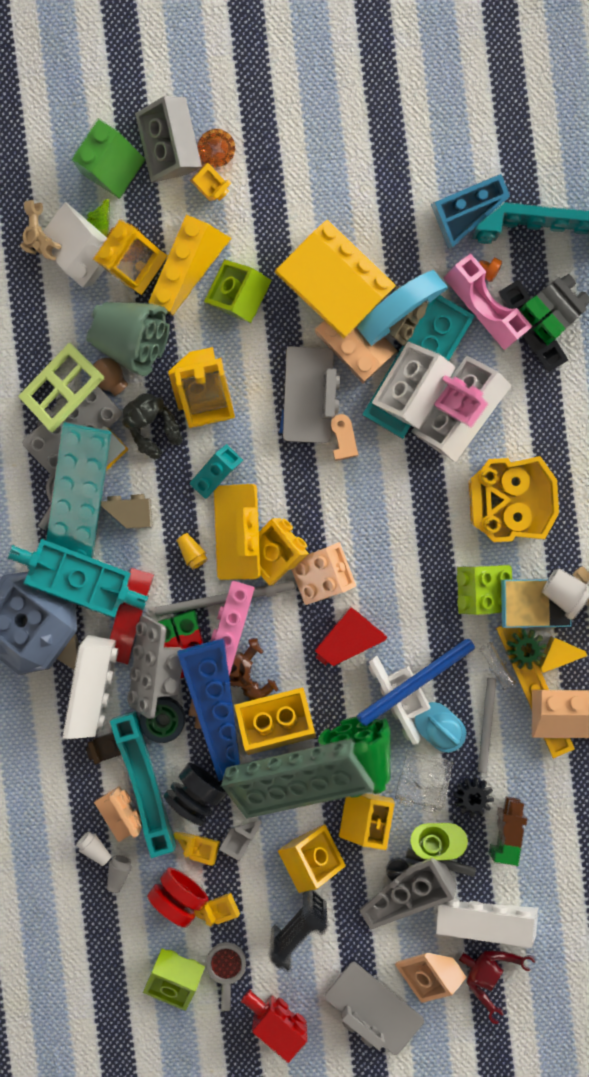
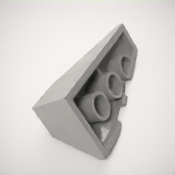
M430 858L406 869L362 906L360 913L370 930L453 900L457 883L446 864Z

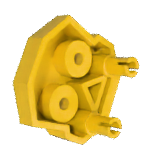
M541 456L510 462L508 458L488 459L484 466L468 481L471 524L484 532L492 542L513 541L515 536L545 539L559 515L557 479ZM513 477H517L519 479V484L517 486H514L511 483ZM491 494L501 500L494 507L491 504ZM517 512L521 515V520L518 522L513 519V515Z

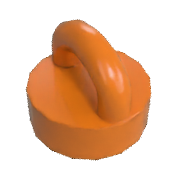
M495 257L491 263L484 260L479 261V264L486 271L485 279L487 281H493L502 266V261Z

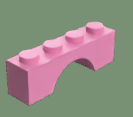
M470 253L443 278L505 350L533 326L517 308H506L494 300L486 287V271Z

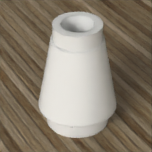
M90 831L84 834L76 844L80 853L101 866H104L111 858V854H109L97 835L92 834Z

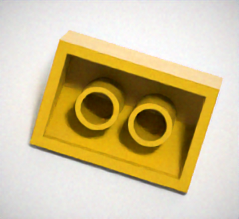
M304 687L234 705L244 749L248 755L317 738Z

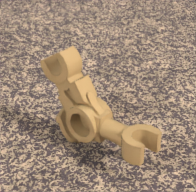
M34 200L25 201L24 210L29 216V226L23 232L24 242L20 244V247L27 253L34 255L37 252L43 253L46 259L55 261L56 257L52 255V249H61V245L53 242L51 238L46 236L42 231V227L38 225V217L43 212L42 203L34 204Z

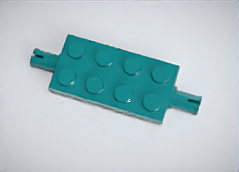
M43 539L40 540L37 551L33 553L12 545L7 558L8 560L10 559L28 566L27 569L29 571L23 585L111 618L115 617L120 604L126 603L144 610L145 602L148 600L147 595L129 590L127 584L131 575L130 572Z

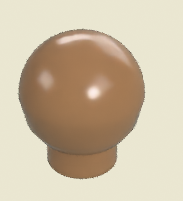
M101 358L93 364L104 376V380L98 385L101 390H109L114 396H117L127 387L128 383L123 378V371L119 363L111 358Z

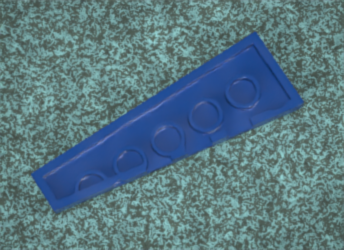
M224 638L178 651L179 661L219 781L223 780L227 767L240 765Z

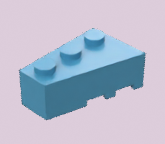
M502 174L431 204L447 248L454 247L465 235L471 232L483 219L510 197Z

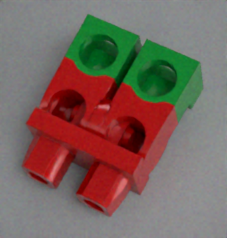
M195 609L175 615L173 618L169 617L157 621L166 628L164 647L186 649L204 644ZM182 670V671H181V678H184L185 676H184V673H183V670Z

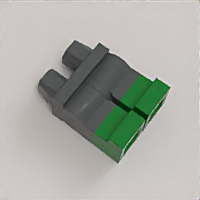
M570 274L562 278L558 277L519 309L532 326L548 312L552 313L533 329L546 345L553 342L587 310L586 306L589 303V296L583 291L575 296L570 289L576 282Z

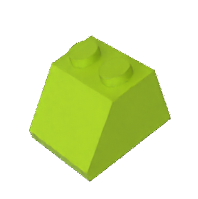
M224 259L204 302L235 318L251 323L272 280L254 268Z
M161 948L143 993L186 1011L197 990L205 966L194 959H186L179 956L173 950Z

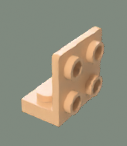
M340 542L308 554L294 569H291L305 605L356 587Z
M119 786L94 802L118 842L130 835L134 838L137 837L143 828L140 812L138 810L134 811L130 805L132 801L126 790L122 791Z

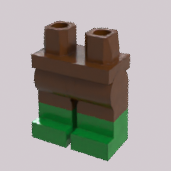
M505 796L504 808L498 807L497 815L499 818L497 826L499 833L497 845L490 844L489 855L496 863L519 866L524 835L522 825L527 826L528 820L523 814L524 803L520 802L519 798Z

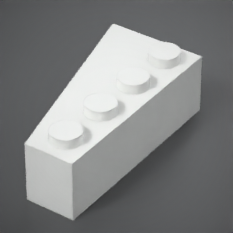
M454 898L438 906L436 934L532 948L537 933L538 908L484 904L477 901L460 902L459 899Z

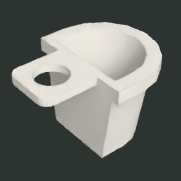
M555 569L547 580L542 593L566 612L565 616L572 620L589 598V580L585 584L563 570Z

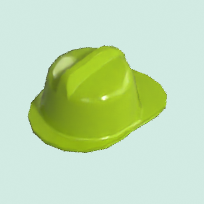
M426 823L414 829L411 834L410 843L415 854L422 859L434 858L438 861L457 859L463 855L467 849L468 839L464 830L456 824Z

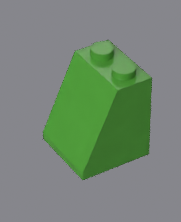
M98 118L74 154L72 161L82 175L120 199L143 165L145 158L117 130Z

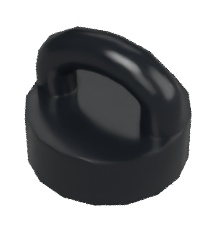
M401 858L389 861L386 868L388 878L391 881L395 880L409 868L408 863Z

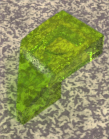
M105 199L102 205L86 215V220L108 238L110 200Z

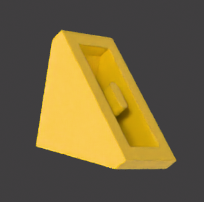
M551 636L547 643V648L543 652L546 654V658L541 657L539 668L542 673L586 657L587 653Z

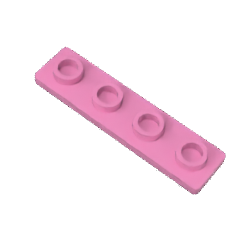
M237 581L231 582L225 606H221L218 613L219 627L214 629L211 641L224 638L229 676L255 590L254 586Z

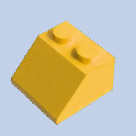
M325 824L291 840L278 850L298 893L318 889L346 867Z

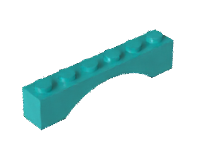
M133 711L113 717L110 720V724L134 789L150 857L154 858L174 852L176 842L137 712Z

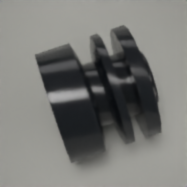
M188 762L179 774V779L184 785L173 782L171 784L172 790H167L163 797L180 816L196 825L203 826L206 822L205 816L212 814V810L207 803L218 806L227 793L222 788V784L210 773L198 765Z

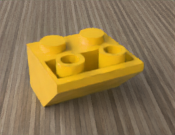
M368 793L355 798L346 797L339 837L364 847L387 850L395 805L394 799Z

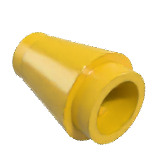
M188 533L176 540L186 565L190 566L192 570L200 567L208 560L206 557L207 553Z

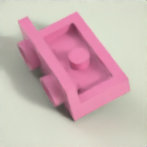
M444 376L442 380L447 384V387L434 405L439 410L472 428L488 405L482 398L483 393L474 386L467 388L466 384L457 377L451 379Z

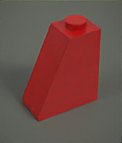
M350 606L315 648V652L318 653L316 658L325 666L328 663L335 666L384 642L388 637Z

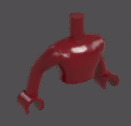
M486 950L476 960L464 952L459 958L460 962L471 968L466 981L467 985L490 1012L489 1019L492 1023H499L498 1020L493 1018L492 1013L498 1012L502 1016L504 1013L501 1008L494 1006L482 988L491 992L504 972L496 960L518 964L525 971H530L531 969L524 964V961L529 959L535 963L536 961L533 956L526 955L521 957L505 951Z

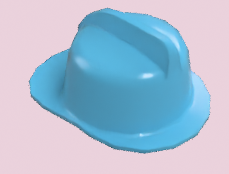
M430 702L431 708L415 716L416 729L439 751L447 753L456 751L463 745L466 739L464 724L444 705Z

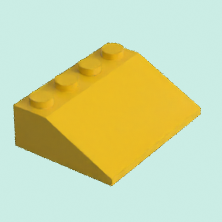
M328 220L314 230L275 270V273L343 339L377 305L386 299L396 287L377 266Z

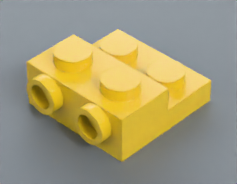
M271 519L259 531L260 575L269 586L274 585L288 570L294 569L309 554L305 549L307 547L306 542L302 538L294 536L291 532L293 527L286 519Z

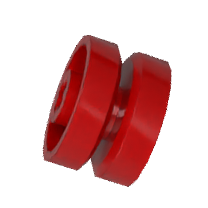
M168 867L160 878L162 884H155L147 894V898L152 906L169 921L180 927L188 928L195 919L194 910L201 911L209 898L194 880L181 871Z

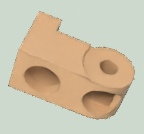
M338 414L331 421V430L336 435L339 448L333 450L335 461L358 456L351 420L344 414Z

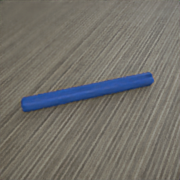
M465 639L357 715L362 726L368 725L475 649L473 642L470 639Z

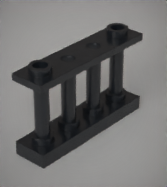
M314 890L303 892V907L282 930L275 924L271 928L269 956L271 957L270 961L278 969L283 968L288 972L291 969L292 952L311 932L317 931L322 935L328 928L327 902Z

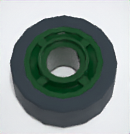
M170 697L157 698L155 717L153 719H148L142 714L140 715L142 732L148 739L156 743L173 741L181 734L186 721L183 707L178 701ZM165 714L169 718V724H159L157 716Z

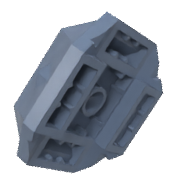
M28 572L4 574L0 579V660L19 675L50 669L77 631V604L23 585ZM26 616L27 624L23 627L22 619Z

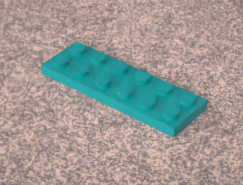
M439 295L430 303L428 302L425 315L419 320L412 337L407 342L440 354L449 361L475 315ZM402 346L362 414L365 418L401 439L404 438L411 425L402 422L372 404V401L405 346Z
M64 422L61 430L46 541L93 558L112 432Z

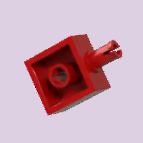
M248 990L241 999V1003L245 1004L255 1013L253 1016L252 1033L289 1064L307 1043V1021L299 1013L294 1014L289 1010L288 1004L282 998H275L271 995L266 1002H263L252 990Z

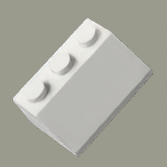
M407 342L372 404L402 422L419 429L446 385L442 378L444 376L450 378L456 367L440 354Z

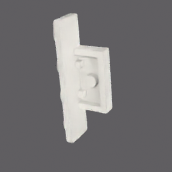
M377 655L369 661L370 673L380 682V691L383 696L413 676L409 666L387 675ZM421 688L391 708L393 716L396 720H400L403 726L402 732L406 740H410L413 746L418 744L421 737L411 718L431 708Z

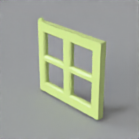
M68 343L18 397L47 429L53 433L104 380V376L71 343ZM70 356L78 365L62 381L54 372ZM83 369L91 379L74 394L67 385ZM48 380L55 389L39 405L32 395ZM60 393L68 403L51 418L44 409Z

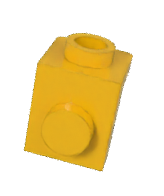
M205 163L190 179L209 201L216 199L220 201L229 192L227 188L231 184L229 180H224L209 163Z

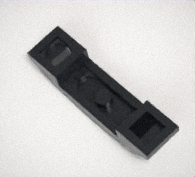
M519 279L498 292L504 306L510 309L517 308L519 310L531 300ZM540 319L522 335V338L544 370L549 373L567 362L568 358L557 340L546 345L533 330L543 322Z

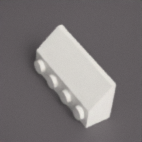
M469 356L464 358L451 376V379L454 377L459 378L466 384L467 388L474 386L483 393L482 398L488 403L472 428L433 405L419 429L414 427L411 431L436 451L454 462L458 460L512 386L498 371ZM447 384L444 386V388H443V390L441 391L440 395L442 394V392H443V391L445 390V388L447 387Z
M87 635L80 644L63 738L95 737L99 729L103 730L106 716L102 715L103 707L107 708L110 694L106 693L107 685L112 684L114 671L110 669L112 662H116L118 648H115L116 640Z

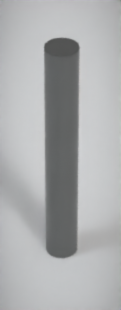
M407 849L406 858L420 862L425 861V859L416 855L413 849ZM438 860L446 864L451 871L471 877L475 876V867L451 860Z

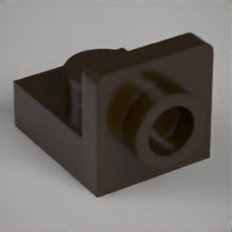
M113 732L91 739L88 742L89 746L86 747L87 755L90 760L94 761L95 765L101 763V761L121 755Z

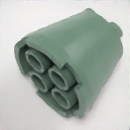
M105 302L101 306L96 305L92 312L94 319L87 333V341L132 373L147 376L152 372L151 366L156 358L162 357L167 344L170 324L166 323L165 315H167L168 311L163 306L149 303Z

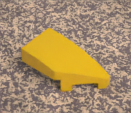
M174 832L173 836L181 845L185 858L189 857L190 860L210 866L215 865L220 841L182 832Z
M231 893L208 901L201 911L194 910L196 917L206 921V925L210 927L214 923L220 924L235 919L240 915Z

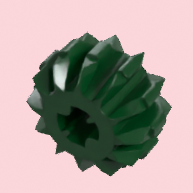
M521 629V637L513 633L512 637L515 639V642H506L507 645L513 647V649L506 650L507 655H514L509 661L512 664L518 661L517 667L519 669H522L526 663L527 669L531 670L532 661L537 666H540L541 662L537 659L538 656L546 658V654L540 652V650L547 648L546 644H539L543 637L541 635L535 637L534 630H530L527 635L525 629ZM526 643H529L528 647L531 648V652H526V655H524L521 647L523 645L527 646Z

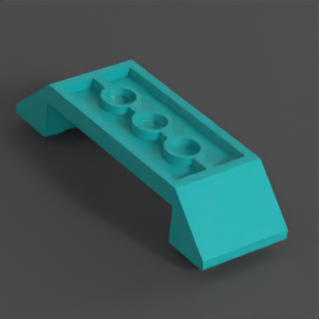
M504 203L477 225L472 234V239H477L478 243L491 244L501 234L502 224L505 227L511 228L517 227L518 224L527 225V229L540 230L541 227H548L553 232H564L565 229L574 230L576 234H588L589 211Z

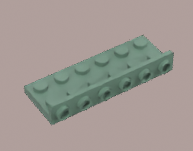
M348 739L227 767L221 786L247 819L373 792L374 783L353 754L354 741Z

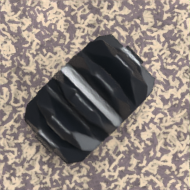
M474 776L472 783H470L466 777L464 778L465 786L460 783L456 785L461 792L453 793V796L458 798L454 804L456 807H461L460 812L462 814L469 810L471 818L474 817L475 811L478 812L479 816H483L482 808L488 811L491 809L486 802H494V798L489 795L493 790L491 787H486V780H482L478 784V777ZM477 793V800L469 798L470 794L475 795Z

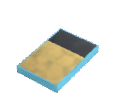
M548 579L501 580L502 628L571 627V620L565 616L566 612L542 593Z

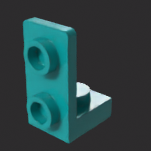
M226 444L210 458L192 479L190 485L203 498L207 499L222 481L242 463L243 459Z

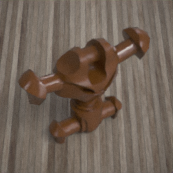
M258 638L248 640L250 646L244 654L236 652L229 676L230 687H241L243 694L250 698L248 701L267 697L273 690L276 692L279 690L276 682L268 679V683L260 689L257 681L250 679V669L253 664L251 659L257 652L261 654L264 652L258 643Z

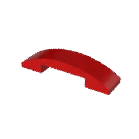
M131 568V575L127 584L129 590L148 596L154 574ZM126 603L119 605L110 639L116 640L115 648H118L116 661L128 665L135 643L136 625L140 621L143 610Z

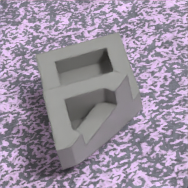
M256 821L231 828L219 850L240 861L262 822Z

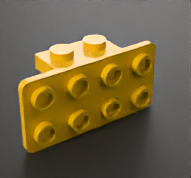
M255 484L219 485L214 491L217 577L220 580L258 579L260 577L257 486Z

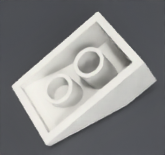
M65 202L43 232L53 242L61 245V249H52V255L56 257L55 261L63 271L81 287L93 286L105 270L93 258L107 237Z

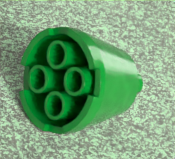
M357 716L340 721V726L331 731L325 729L318 738L320 746L352 739L354 741L353 754L374 783L372 793L378 794L386 790L385 785L391 779L390 728L386 718L381 720L375 719L368 725L362 726ZM355 795V796H350V797L355 798V797H359L360 795Z

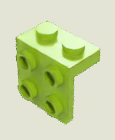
M510 565L457 567V604L459 614L481 615L502 613L501 580H512V567Z

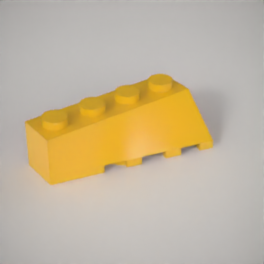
M186 214L148 303L165 307L168 311L167 314L173 316L232 238L208 223Z

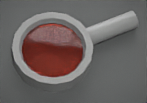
M224 942L211 949L206 966L210 977L217 983H221V1010L229 1011L231 1010V984L238 981L245 973L246 957L239 946L234 943Z

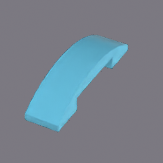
M434 270L426 272L406 283L384 299L361 321L357 329L372 346L390 333L389 328L426 300L430 303L446 291L448 286Z

